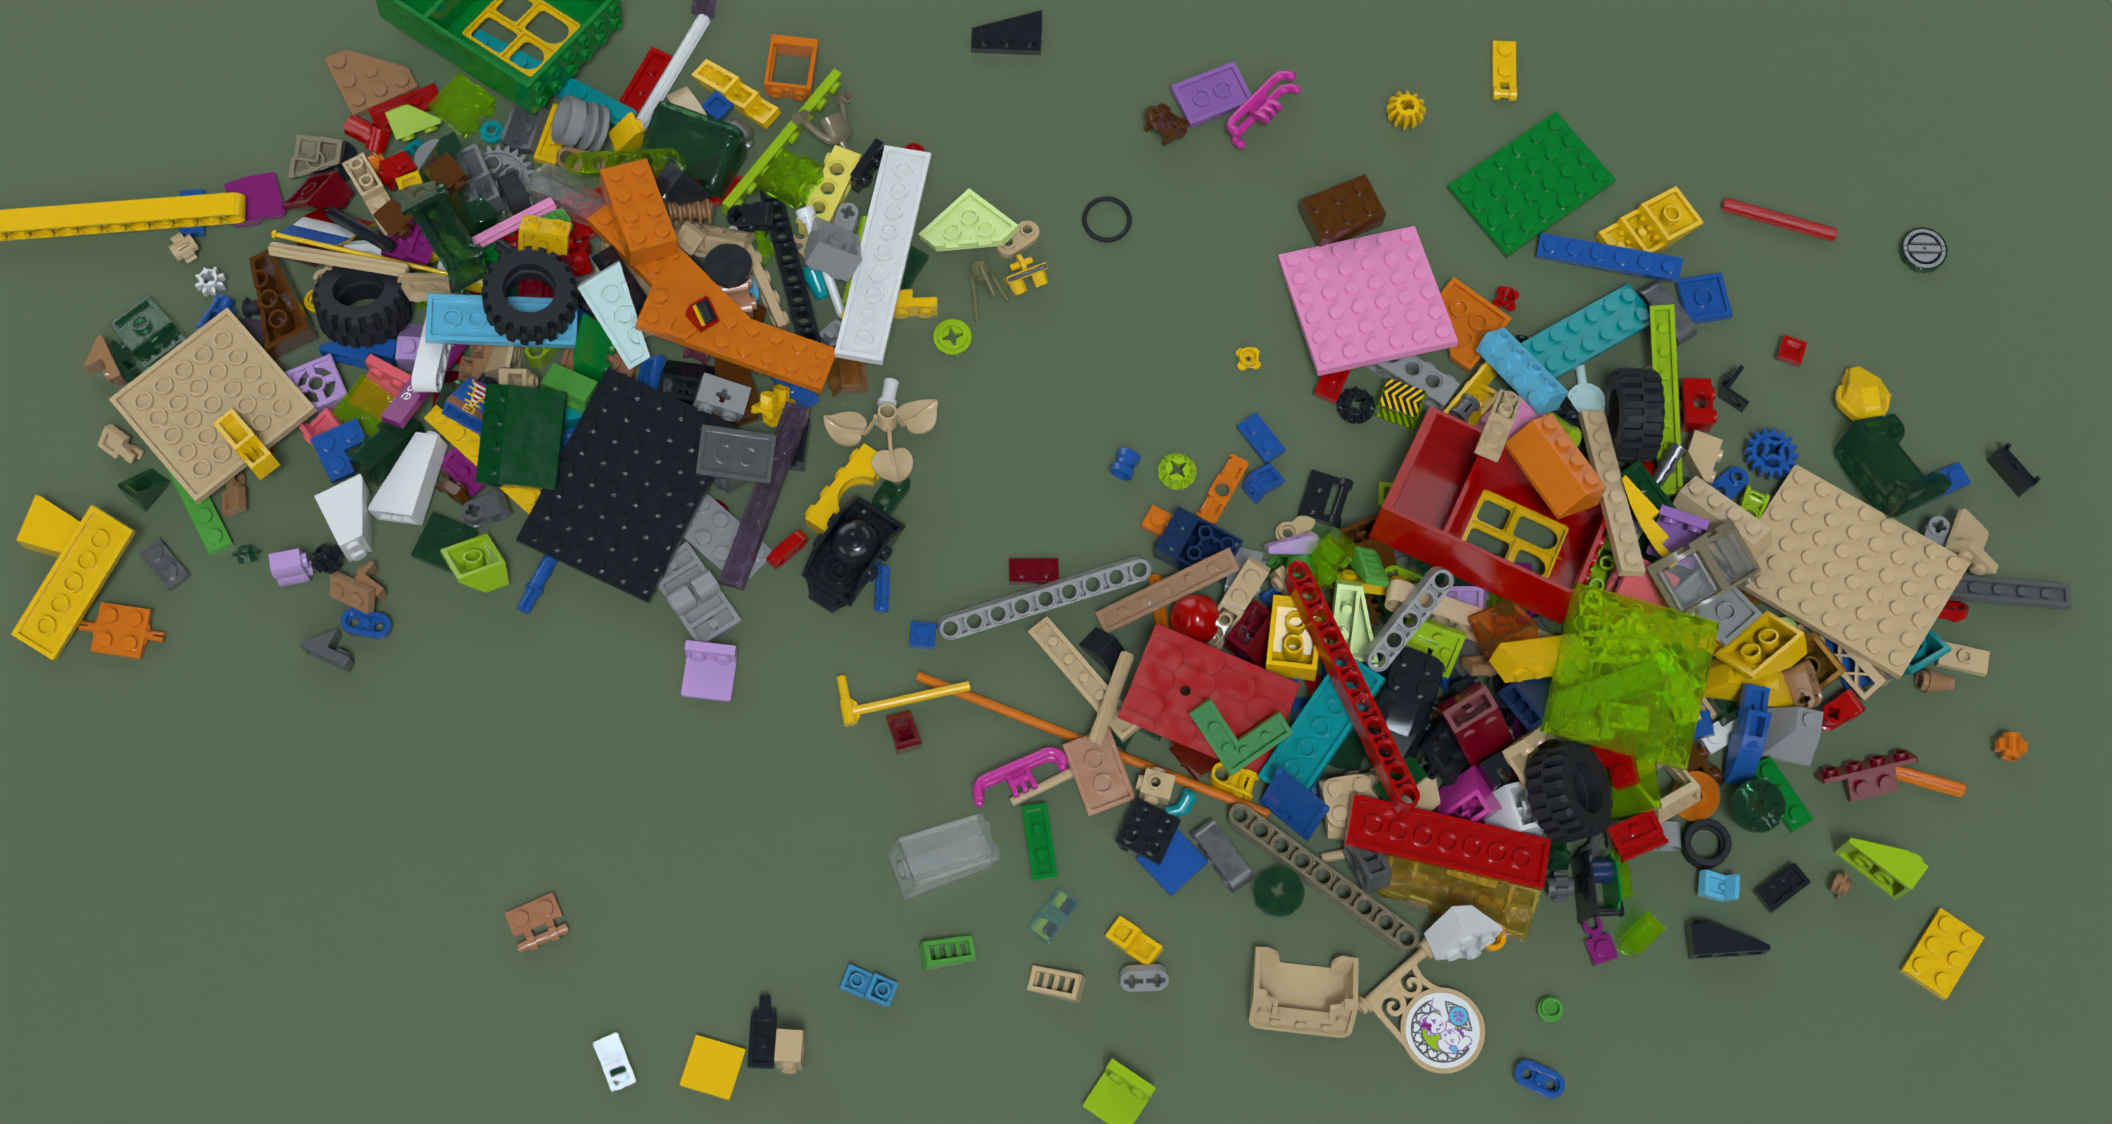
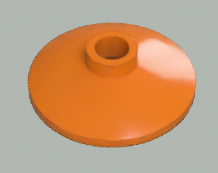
M1691 771L1689 774L1701 786L1702 799L1678 813V815L1685 820L1696 822L1700 819L1709 818L1716 811L1720 802V789L1717 782L1710 775L1700 771ZM1677 782L1674 783L1671 793L1681 788Z

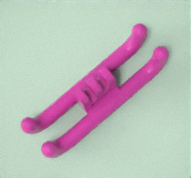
M1288 70L1276 72L1230 116L1226 126L1228 132L1232 134L1231 140L1235 147L1238 149L1245 148L1246 143L1241 139V136L1257 120L1268 124L1271 121L1269 117L1274 118L1277 115L1276 111L1280 112L1283 109V106L1277 102L1282 95L1286 93L1299 94L1301 92L1299 85L1288 83L1279 86L1268 97L1266 96L1279 81H1295L1297 78L1296 73ZM1249 112V116L1237 127V122Z
M1046 747L981 775L973 785L972 796L974 804L977 807L984 806V790L1005 780L1014 798L1020 796L1016 788L1019 785L1023 794L1029 792L1026 782L1030 783L1033 790L1037 789L1038 785L1031 769L1047 762H1053L1060 771H1064L1068 767L1067 756L1058 748Z

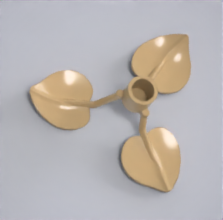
M924 399L903 404L898 409L892 404H883L878 408V415H873V420L868 427L863 415L852 411L824 415V425L828 435L836 443L842 446H855L860 443L861 435H867L877 422L878 427L882 431L887 432L888 450L878 451L872 458V468L879 477L894 483L902 482L912 471L913 458L911 453L905 448L893 450L892 430L895 429L898 422L900 427L906 426L907 430L913 434H924L931 431L937 420L938 400Z

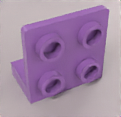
M1662 504L1657 524L1669 536V540L1663 545L1672 553L1683 546L1686 550L1689 549L1687 544L1705 534L1709 529L1710 521ZM1649 542L1646 553L1661 559ZM1692 553L1678 561V565L1694 569L1697 560Z

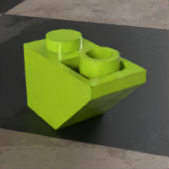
M404 104L385 112L396 140L401 138L402 142L415 138L414 133L421 130L424 133L438 129L437 124L441 123L439 117L409 104Z

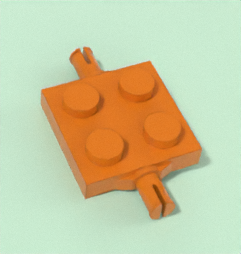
M101 602L95 622L82 620L80 625H78L79 631L93 633L90 651L97 654L143 660L145 648L150 640L162 643L166 640V632L152 631L151 620L153 611L151 609Z

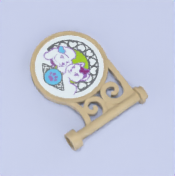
M1424 937L1416 945L1418 950L1365 998L1358 996V1010L1363 1015L1373 1012L1403 1046L1408 1057L1420 1068L1436 1074H1451L1466 1068L1477 1058L1484 1044L1485 1026L1479 1009L1470 998L1457 990L1438 987L1421 974L1417 966L1418 963L1424 958L1431 960L1434 957L1427 939ZM1409 971L1412 972L1414 977L1407 979L1405 985L1407 988H1411V983H1414L1416 986L1415 992L1406 991L1401 983V979ZM1422 986L1428 989L1426 991L1421 992ZM1393 998L1399 1002L1400 1007L1397 1011L1391 1008L1395 1004L1394 1001L1388 1002L1385 1008L1387 1014L1391 1017H1397L1402 1014L1399 1031L1382 1011V1003L1385 999ZM1405 998H1413L1406 1006Z

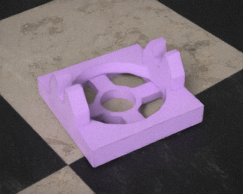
M331 354L284 372L303 394L311 392L317 395L319 401L311 402L316 408L317 414H320L325 408H332L334 411L338 406V402L349 398ZM323 369L331 372V374L324 377L320 375ZM307 378L306 384L298 387L300 379ZM320 378L323 380L322 387L317 390L311 389L309 386L311 380ZM335 381L333 393L330 397L326 398L324 393L326 385Z

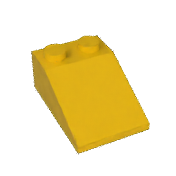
M1273 595L1265 669L1285 678L1315 681L1318 652L1291 596ZM1313 616L1315 621L1322 622V618Z
M1767 610L1730 644L1715 653V657L1751 680H1755L1788 669L1807 654L1805 633Z

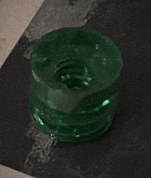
M1753 779L1744 782L1736 789L1732 797L1731 811L1734 820L1742 829L1750 833L1763 834L1772 831L1781 823L1785 815L1786 802L1783 793L1775 784L1767 780ZM1754 800L1756 802L1763 800L1765 811L1758 810L1754 812L1752 802Z

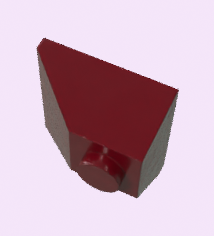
M337 171L312 174L281 207L284 210H328L329 207L334 206L340 210L349 203V198L354 191Z

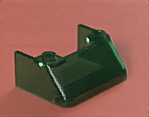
M435 180L407 186L400 190L401 213L403 216L410 213L448 273L451 293L454 294L483 279L484 274L487 273L484 260L487 254L481 244H475L447 197L450 194L443 183L438 184Z

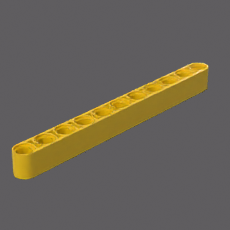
M230 192L0 210V241L239 224L246 220V196L241 193Z

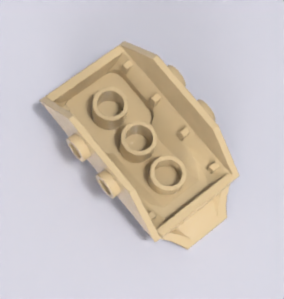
M1374 768L1370 769L1367 773H1360L1358 770L1344 773L1345 776L1317 780L1320 799L1330 807L1329 812L1324 816L1328 839H1345L1352 795L1358 794L1379 799L1372 791V787L1380 781ZM1426 778L1417 785L1420 792V800L1415 808L1432 812L1440 804V797L1436 779ZM1408 796L1401 798L1405 803H1412Z

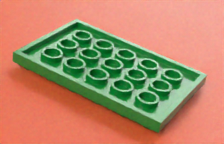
M1555 111L1451 182L1447 190L1502 255L1508 258L1541 235V233H1544L1613 185L1616 179L1559 113Z

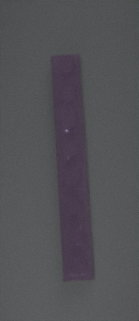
M790 402L785 403L774 435L777 436L770 485L755 483L718 581L721 585L743 591L745 589L811 412L809 407Z

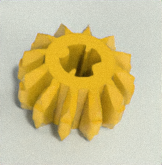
M1406 90L1405 94L1398 91L1395 97L1391 96L1389 98L1386 113L1388 114V121H1395L1394 128L1401 125L1403 131H1405L1407 126L1414 129L1417 124L1423 122L1426 107L1423 106L1424 99H1417L1418 93L1410 95L1409 90Z

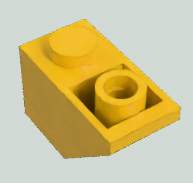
M633 112L628 113L608 132L612 148L617 159L621 162L646 153L644 144L647 143L644 134L645 129L641 120L635 119Z

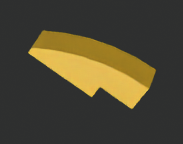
M233 408L212 423L259 480H262L280 466L274 456Z

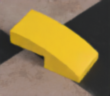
M1122 916L1118 917L1105 935L1110 942L1141 965L1153 964L1164 950L1162 945L1142 933L1140 928Z

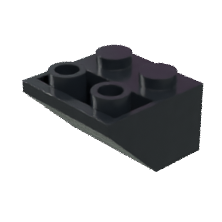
M667 360L660 375L658 390L693 406L703 374L714 375L715 366Z

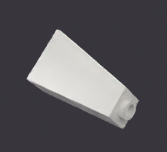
M426 431V433L415 432L369 504L368 511L378 520L414 525L423 524L448 446L440 437V434L433 431Z

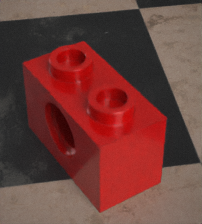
M1682 378L1680 381L1681 432H1694L1695 430L1709 432L1712 426L1716 424L1717 410L1713 409L1716 390L1715 387H1712L1711 378ZM1693 402L1700 403L1703 408L1696 407Z

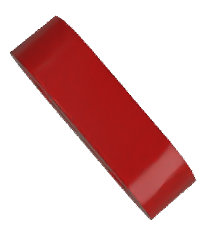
M801 529L795 531L770 552L766 561L775 570L780 568L806 546L809 538Z

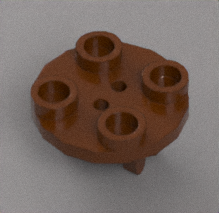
M1159 103L1158 106H1148L1145 110L1144 116L1147 123L1144 130L1148 132L1155 128L1165 134L1161 143L1164 146L1170 144L1174 138H1183L1187 133L1188 121L1173 114L1171 108L1166 104Z

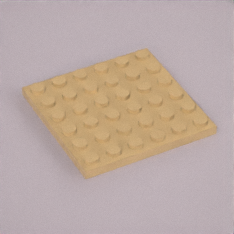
M228 308L220 312L109 398L111 403L198 505L248 466L212 424L218 418L233 408L267 449H270L317 412L311 402Z

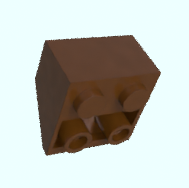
M1379 513L1334 532L1331 542H1335L1340 547L1339 559L1345 570L1355 571L1349 561L1356 546L1376 550L1384 570L1389 566L1397 565L1393 548L1369 537Z

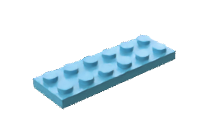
M428 293L425 341L426 343L575 348L578 307L572 324H567L568 330L563 334L556 333L557 339L549 342L548 338L544 339L542 345H535V341H531L526 346L521 345L520 340L516 339L513 343L507 340L506 334L500 336L495 332V327L490 326L486 313H484L482 295ZM506 296L507 302L513 308L528 313L544 309L553 300V298Z

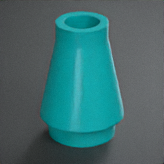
M809 266L802 269L805 282L816 300L820 301L829 297L830 294L821 270L816 271Z

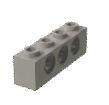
M1416 355L1395 359L1396 362L1386 361L1364 366L1386 381L1389 378L1424 390L1425 393L1421 403L1441 411L1446 409L1460 385L1453 376L1440 372L1432 363L1423 361L1416 357ZM1411 369L1415 371L1416 375H1410L1406 370ZM1427 382H1432V383H1434L1437 387H1436V388H1431V387H1429L1426 383H1427Z

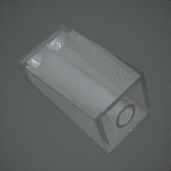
M982 813L906 835L896 840L886 853L903 901L989 870L1000 861L999 847L993 842L990 835V824L984 819Z

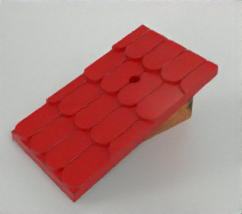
M1156 623L1117 718L1218 759L1189 715V711L1210 698L1238 739L1277 711L1282 714L1286 721L1301 684ZM1184 687L1190 688V694L1187 696L1182 694ZM1276 746L1243 769L1259 774L1273 754Z

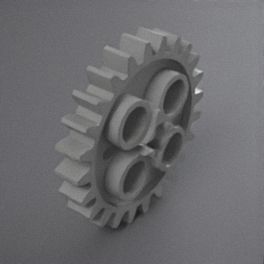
M500 144L493 151L490 145L487 146V152L484 153L481 150L488 167L499 165L495 169H490L501 194L497 178L512 171L516 172L527 196L535 194L532 187L537 185L535 179H533L536 175L534 170H532L531 162H527L525 154L520 156L518 149L511 153L510 146H507L502 151ZM467 185L459 193L462 194L463 202H467L468 209L474 207L475 214L478 215L481 210L469 185ZM504 197L503 200L507 208L493 214L494 219H497L498 213H502L503 217L507 218V212L510 209Z

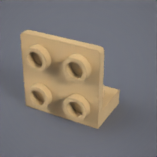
M1547 722L1531 732L1523 734L1502 751L1507 763L1513 768L1524 788L1527 782L1525 775L1526 770L1529 768L1528 763L1539 750L1537 746L1546 741L1544 736L1551 731Z

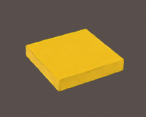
M696 1035L679 1085L730 1101L746 1049Z

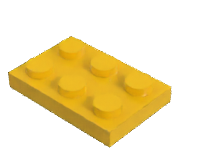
M1940 908L1933 916L1900 969V972L1944 1001L1950 995L1985 937Z

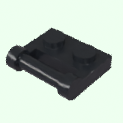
M1312 469L1297 516H1308L1315 519V522L1340 528L1342 511L1348 492L1352 490L1354 482L1347 478H1338ZM1332 487L1339 488L1332 514H1324Z

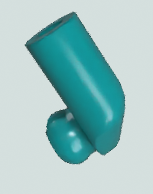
M1185 788L1181 791L1178 803L1164 806V811L1174 817L1187 815L1195 805L1197 796L1191 788Z

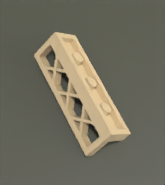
M675 219L673 229L677 235L682 226H680L678 219ZM693 222L694 226L707 235L694 254L698 257L705 258L710 250L718 245L727 243L737 244L747 250V246L755 240V233L714 225L709 226L702 223V226H699L698 222Z
M1800 623L1797 626L1799 630L1805 633V637L1811 634L1803 624ZM1818 635L1825 643L1826 638L1822 635ZM1839 645L1838 653H1833L1841 663L1842 657H1851L1855 661V672L1845 671L1841 676L1864 701L1880 687L1886 686L1893 680L1888 673ZM1860 675L1869 676L1875 683L1867 692L1859 686Z

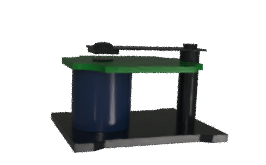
M1589 848L1571 859L1578 924H1582L1592 917L1619 916L1621 918L1624 916L1625 910L1619 862L1615 860L1614 854L1610 853L1604 858H1593L1592 848ZM1595 884H1602L1605 907H1599Z

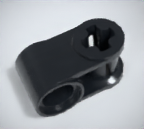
M758 201L751 204L734 205L727 212V221L729 224L736 226L740 231H771L774 228V204Z

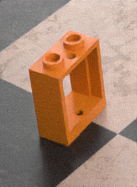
M771 35L764 80L765 95H769L772 98H793L797 101L808 100L811 97L819 56L818 39ZM778 54L810 58L807 85L773 82Z

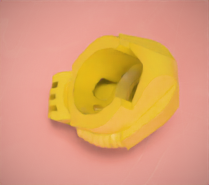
M1860 366L1846 369L1841 379L1842 385L1837 387L1835 393L1837 408L1852 421L1863 427L1874 426L1885 417L1889 408L1891 393H1889L1881 378Z

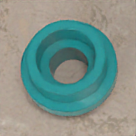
M497 121L485 122L480 128L481 138L489 144L500 142L503 126ZM495 129L494 133H488L489 130Z

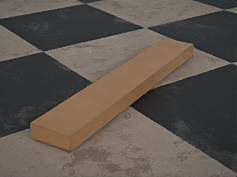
M1229 547L1100 609L1095 614L1103 630L1111 633L1241 569Z

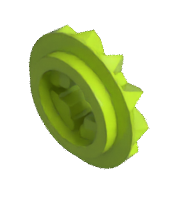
M958 319L942 321L937 325L933 333V341L938 351H942L947 356L949 354L958 356L959 353L966 352L972 340L970 328ZM950 330L955 337L959 336V338H956L955 345H953L951 340H946L949 338Z
M1173 452L1170 455H1165L1161 462H1159L1158 477L1166 487L1173 490H1182L1194 482L1197 467L1193 459H1190L1185 453ZM1174 465L1177 468L1184 466L1181 472L1182 475L1178 473L1171 475Z

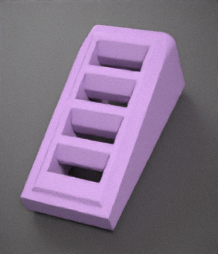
M1308 532L1264 544L1263 549L1269 554H1316L1318 535L1314 532Z

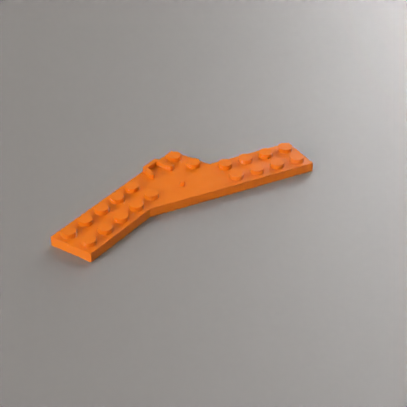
M606 204L587 218V224L609 246L613 245L619 256L628 264ZM678 245L676 255L630 266L651 287L635 324L636 330L819 394L822 393L835 360V348L751 319ZM704 296H708L720 321L700 333L685 314L691 303Z

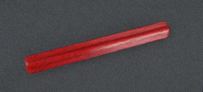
M1725 198L1722 204V211L1828 241H1834L1838 233V229L1835 227L1731 198Z

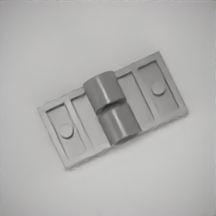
M686 542L679 546L658 589L694 641L711 643L741 624L742 620L721 591L712 573L705 568L690 544Z

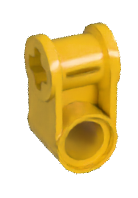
M1219 762L1214 765L1208 780L1212 787L1251 801L1253 798L1251 793L1259 777L1256 772L1243 768L1230 776L1222 763ZM1223 771L1227 775V780L1220 781L1217 779L1215 772Z

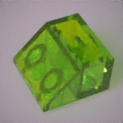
M1335 526L1312 552L1314 578L1320 589L1324 585L1328 588L1340 574L1337 569L1339 567L1345 569L1356 556L1353 550L1357 545Z

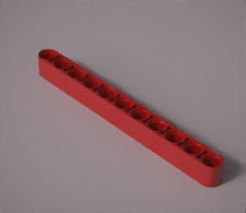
M1294 561L1289 565L1284 576L1285 586L1393 808L1400 814H1409L1420 800V792L1310 567L1303 561ZM1292 573H1298L1302 578H1295ZM1307 594L1311 596L1313 600H1306L1302 595ZM1313 616L1322 618L1324 622L1319 623L1315 621ZM1324 638L1333 640L1334 645L1327 644ZM1335 660L1342 661L1345 667L1336 665ZM1350 682L1354 684L1356 689L1353 690L1348 688L1346 686V683ZM1356 705H1363L1367 712H1361ZM1368 727L1375 728L1378 734H1371L1368 731ZM1378 750H1385L1389 757L1381 756ZM1390 773L1398 774L1400 780L1392 779ZM1401 795L1408 796L1412 803H1405L1401 799Z

